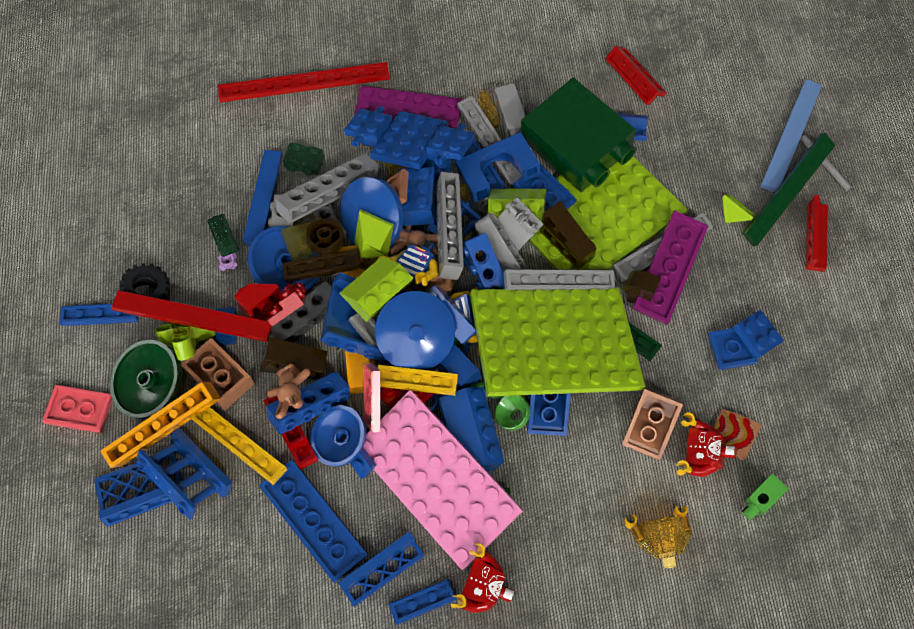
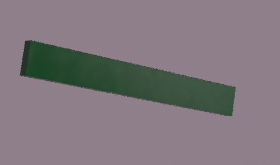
M826 133L819 135L742 234L752 246H758L836 146Z

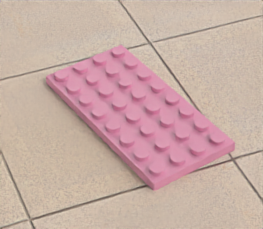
M409 390L380 420V432H372L370 430L366 435L362 450L365 449L377 465L373 470L462 571L477 558V556H472L469 553L470 550L477 552L478 547L474 543H480L486 549L524 511L412 390Z

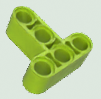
M176 323L164 324L155 329L158 341L167 344L171 348L174 347L177 359L181 361L190 359L195 355L197 341L209 339L216 335L215 331Z

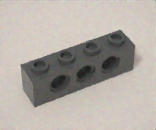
M326 281L315 286L313 291L306 296L304 305L272 326L269 337L294 343L325 318L332 287ZM317 301H322L319 305L314 304ZM301 313H307L303 317L299 316ZM288 324H291V325H292V326H291L290 328H288V329H285V328H284V327H285L286 325H288Z

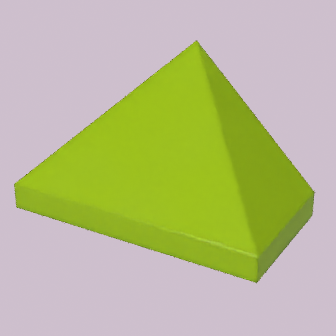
M725 194L722 197L725 223L749 221L755 218L756 214L731 194Z

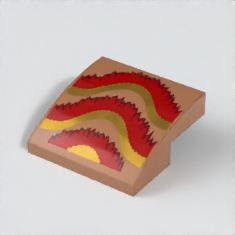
M724 409L720 411L713 425L723 435L726 445L736 446V457L743 461L746 459L762 424Z

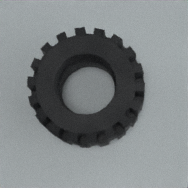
M141 263V266L136 264L133 266V269L128 268L126 274L123 273L121 276L120 291L167 301L170 300L169 277H167L165 271L161 272L160 267L154 268V264H149V266H145V263ZM142 285H149L156 289L150 294H140L135 291L137 287Z

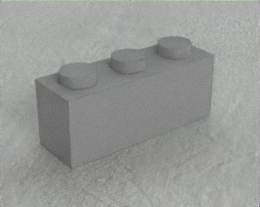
M515 84L494 88V101L507 138L521 132V119L526 114L525 105L521 104L520 91L516 90Z

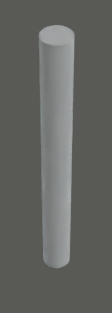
M803 135L800 138L808 149L812 146L813 142L807 135ZM826 158L822 165L845 191L849 190L852 186Z

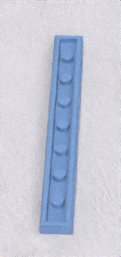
M805 80L761 183V188L775 192L783 182L822 87L821 84Z

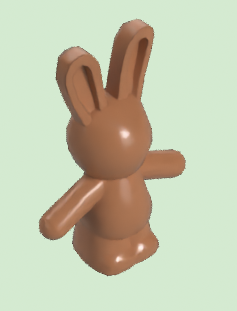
M413 225L405 226V229L402 228L399 238L393 244L394 246L389 249V253L394 255L405 245L407 247L414 245L421 248L425 240L438 244V234H426L421 230L412 231ZM434 247L431 253L438 257V249Z
M288 364L278 370L277 375L280 387L267 392L269 398L278 396L279 405L275 413L277 419L285 417L289 406L297 409L302 407L303 400L298 385L310 375L309 369H304L300 373L294 364Z

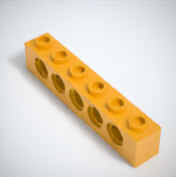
M201 382L102 449L101 453L110 468L121 467L138 456V452L141 449L143 451L147 450L221 398L211 382Z

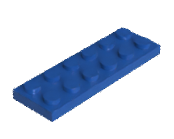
M293 460L284 465L287 471L274 485L265 480L258 486L335 584L367 558L368 555Z

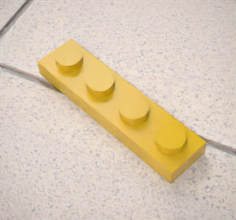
M378 365L377 369L380 370V387L456 395L458 374Z

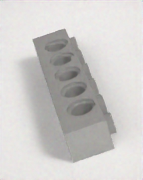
M364 153L276 197V210L290 224L341 198L353 181L364 177L378 178V164Z
M441 172L436 184L439 278L458 280L464 268L459 174Z

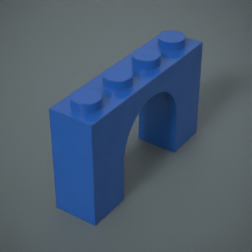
M521 132L511 135L502 141L495 142L488 147L479 149L467 156H463L461 161L455 160L457 172L474 202L490 196V185L483 171L489 164L495 161L512 163L524 181L541 174L540 163Z

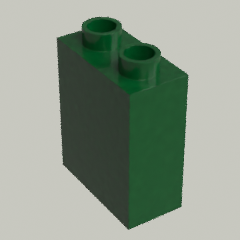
M574 77L521 119V134L529 147L581 193L591 184L595 188L602 185L610 174L609 169L617 162L620 165L626 164L636 152V148L633 146L636 129Z

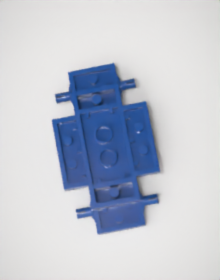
M380 105L374 112L359 109L344 128L345 135L354 137L352 141L353 146L358 147L362 143L363 145L373 147L369 153L370 159L418 170L422 168L427 159L435 160V163L439 166L446 159L461 161L474 140V133L465 131L466 125L462 122L454 129L448 127V121L399 111L392 121V115L384 114L385 109Z

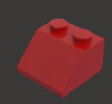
M248 284L240 288L234 295V298L241 312L246 317L265 320L269 317V312L272 309L271 306L280 300L281 291L277 284Z

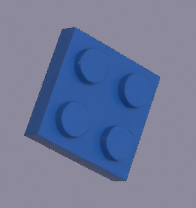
M762 310L757 311L733 327L756 359L784 341Z
M733 328L708 333L707 336L718 371L754 365L758 362V359L753 356Z

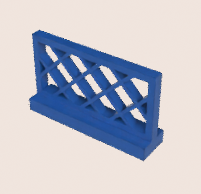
M175 451L155 462L161 470L166 469V467L161 466L164 459L172 458L169 466L178 461ZM136 463L94 479L100 507L98 512L99 518L107 527L172 501L158 486L151 492L144 491L149 482L153 481L149 476L141 473ZM180 470L173 473L177 478V482H174L175 484L183 480ZM124 474H133L128 483L120 481ZM138 476L145 479L140 488L132 486ZM108 480L113 481L108 491L102 489L101 483ZM118 484L125 486L120 496L113 494ZM130 489L137 491L134 498L130 500L125 499ZM187 489L182 490L188 496ZM109 497L117 499L112 507L106 508L105 504Z

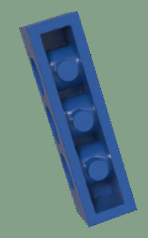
M480 233L462 241L463 255L465 258L468 257L470 265H468L472 275L476 276L478 281L476 282L477 289H491L493 286H496L497 289H505L504 275L487 234ZM478 251L483 253L481 261H477L475 258ZM488 268L490 270V276L487 279H485L483 277V271Z
M337 371L300 389L303 400L301 408L297 409L289 406L285 417L277 419L275 416L279 405V400L266 406L267 418L280 435L291 431L294 427L310 421L321 413H326L331 407L343 404L349 400V385Z

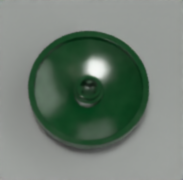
M142 340L131 345L120 355L111 374L110 392L115 406L129 417L148 419L175 400L182 381L181 362L177 359L175 351L170 346L157 340Z

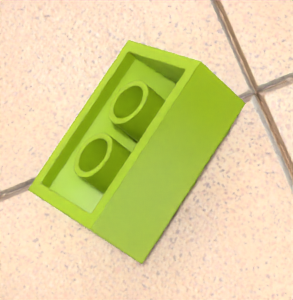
M491 189L488 199V214L493 213L498 218L505 211L506 205L518 197L542 222L543 213L546 212V189Z
M382 256L339 294L368 322L390 299L408 287L413 277L401 264Z

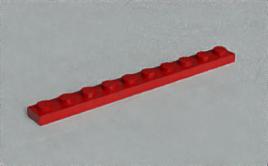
M382 62L219 84L218 97L220 103L390 80L388 63Z

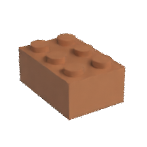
M212 338L198 348L192 358L181 363L186 373L197 384L201 382L212 383L221 398L216 403L224 411L254 385L250 375Z

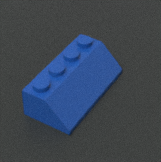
M483 387L464 388L456 391L455 396L445 395L438 399L445 426L487 471H494L505 462Z

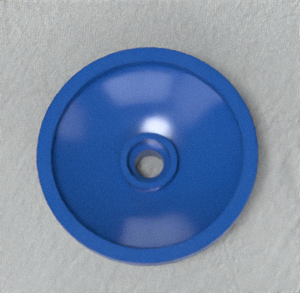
M343 405L333 406L326 413H322L315 421L311 432V447L317 459L323 464L333 467L344 466L352 462L359 455L365 443L366 427L363 418L353 408Z

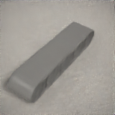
M489 213L475 223L478 234H487L503 274L506 269L529 270L498 218L493 213Z

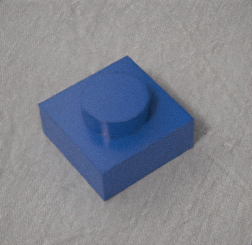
M365 449L350 462L361 479L367 477L377 466Z

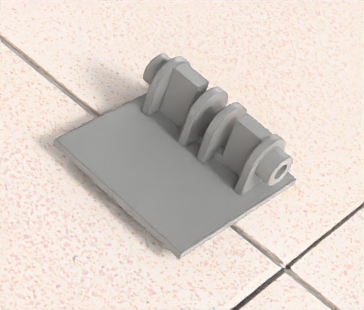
M518 197L513 202H509L506 205L505 211L498 217L499 222L517 251L543 225Z

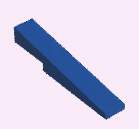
M264 150L243 237L246 246H251L256 236L268 228V219L272 217L270 204L274 202V195L276 194L282 151Z

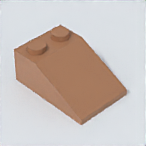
M645 387L622 445L661 460L683 402Z

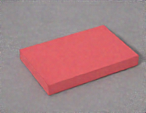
M364 363V423L372 432H380V370L371 363Z
M55 384L42 422L49 425L102 433L113 401L112 396L109 393Z

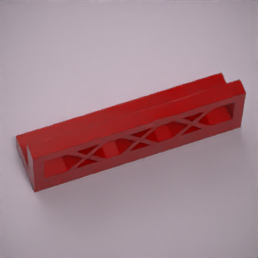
M615 46L605 58L646 105H650L657 96L664 97L667 94L626 47Z
M814 195L807 206L805 269L825 272L827 269L828 205L820 204V195Z

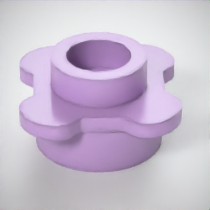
M230 252L220 254L218 257L220 262L219 269L221 271L230 268L236 269L238 266L235 260L237 255Z

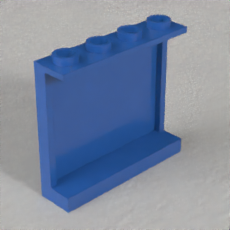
M340 272L332 283L320 341L331 347L345 349L349 353L363 355L367 359H375L383 364L393 365L382 355L378 347L367 344L348 321L357 312L339 293L356 278Z

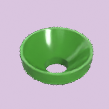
M520 395L503 397L495 409L496 422L500 427L509 431L522 428L530 416V406ZM520 410L522 413L521 418L514 421L513 414Z

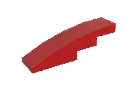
M278 396L273 398L268 397L263 401L267 406L277 401ZM300 425L294 427L291 431L281 434L300 470L318 461Z

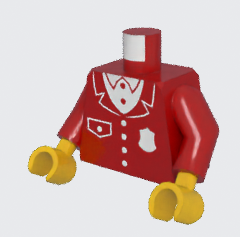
M687 412L683 415L688 417L690 421L682 420L681 424L685 427L692 425L693 428H689L686 461L680 460L676 464L684 468V470H677L678 475L682 476L687 472L692 476L707 477L724 467V458H736V446L726 445V440L720 431L699 419L695 420L692 413Z
M474 543L478 550L477 552L470 550L469 553L478 558L474 560L462 594L452 596L458 599V604H451V607L461 608L471 613L489 611L491 607H495L498 598L511 602L515 590L503 586L506 577L503 568L485 550L482 544Z

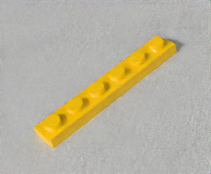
M210 407L191 419L272 485L287 471V468Z

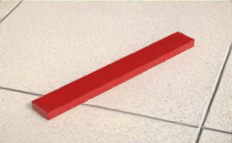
M119 290L111 307L113 311L268 342L272 325L268 321Z

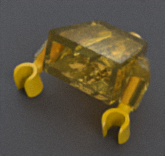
M685 505L682 508L683 513L676 506L673 510V516L639 522V526L637 525L636 515H632L634 523H629L625 517L624 524L628 529H631L630 531L636 543L646 554H651L655 559L662 558L664 568L676 567L674 555L685 553V547L691 538L692 529L689 518L686 516L688 507Z

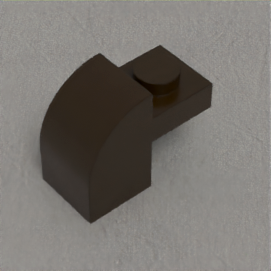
M632 271L622 289L629 294L627 301L634 304L638 296L651 302L661 277L646 271Z

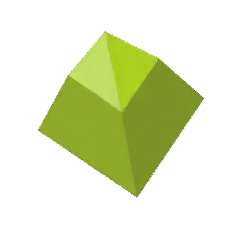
M360 210L354 241L360 257L388 256L394 224Z

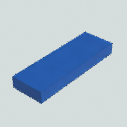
M446 579L391 602L389 607L397 626L457 599L452 597L455 594L449 579Z

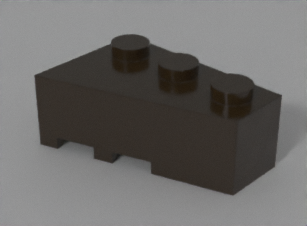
M561 201L543 213V225L540 232L577 270L595 257L597 249L595 244L584 233Z
M269 337L263 352L259 372L277 374L278 370L286 365L294 364L300 373L304 369L310 370L311 373L307 377L308 379H320L324 372L328 351Z

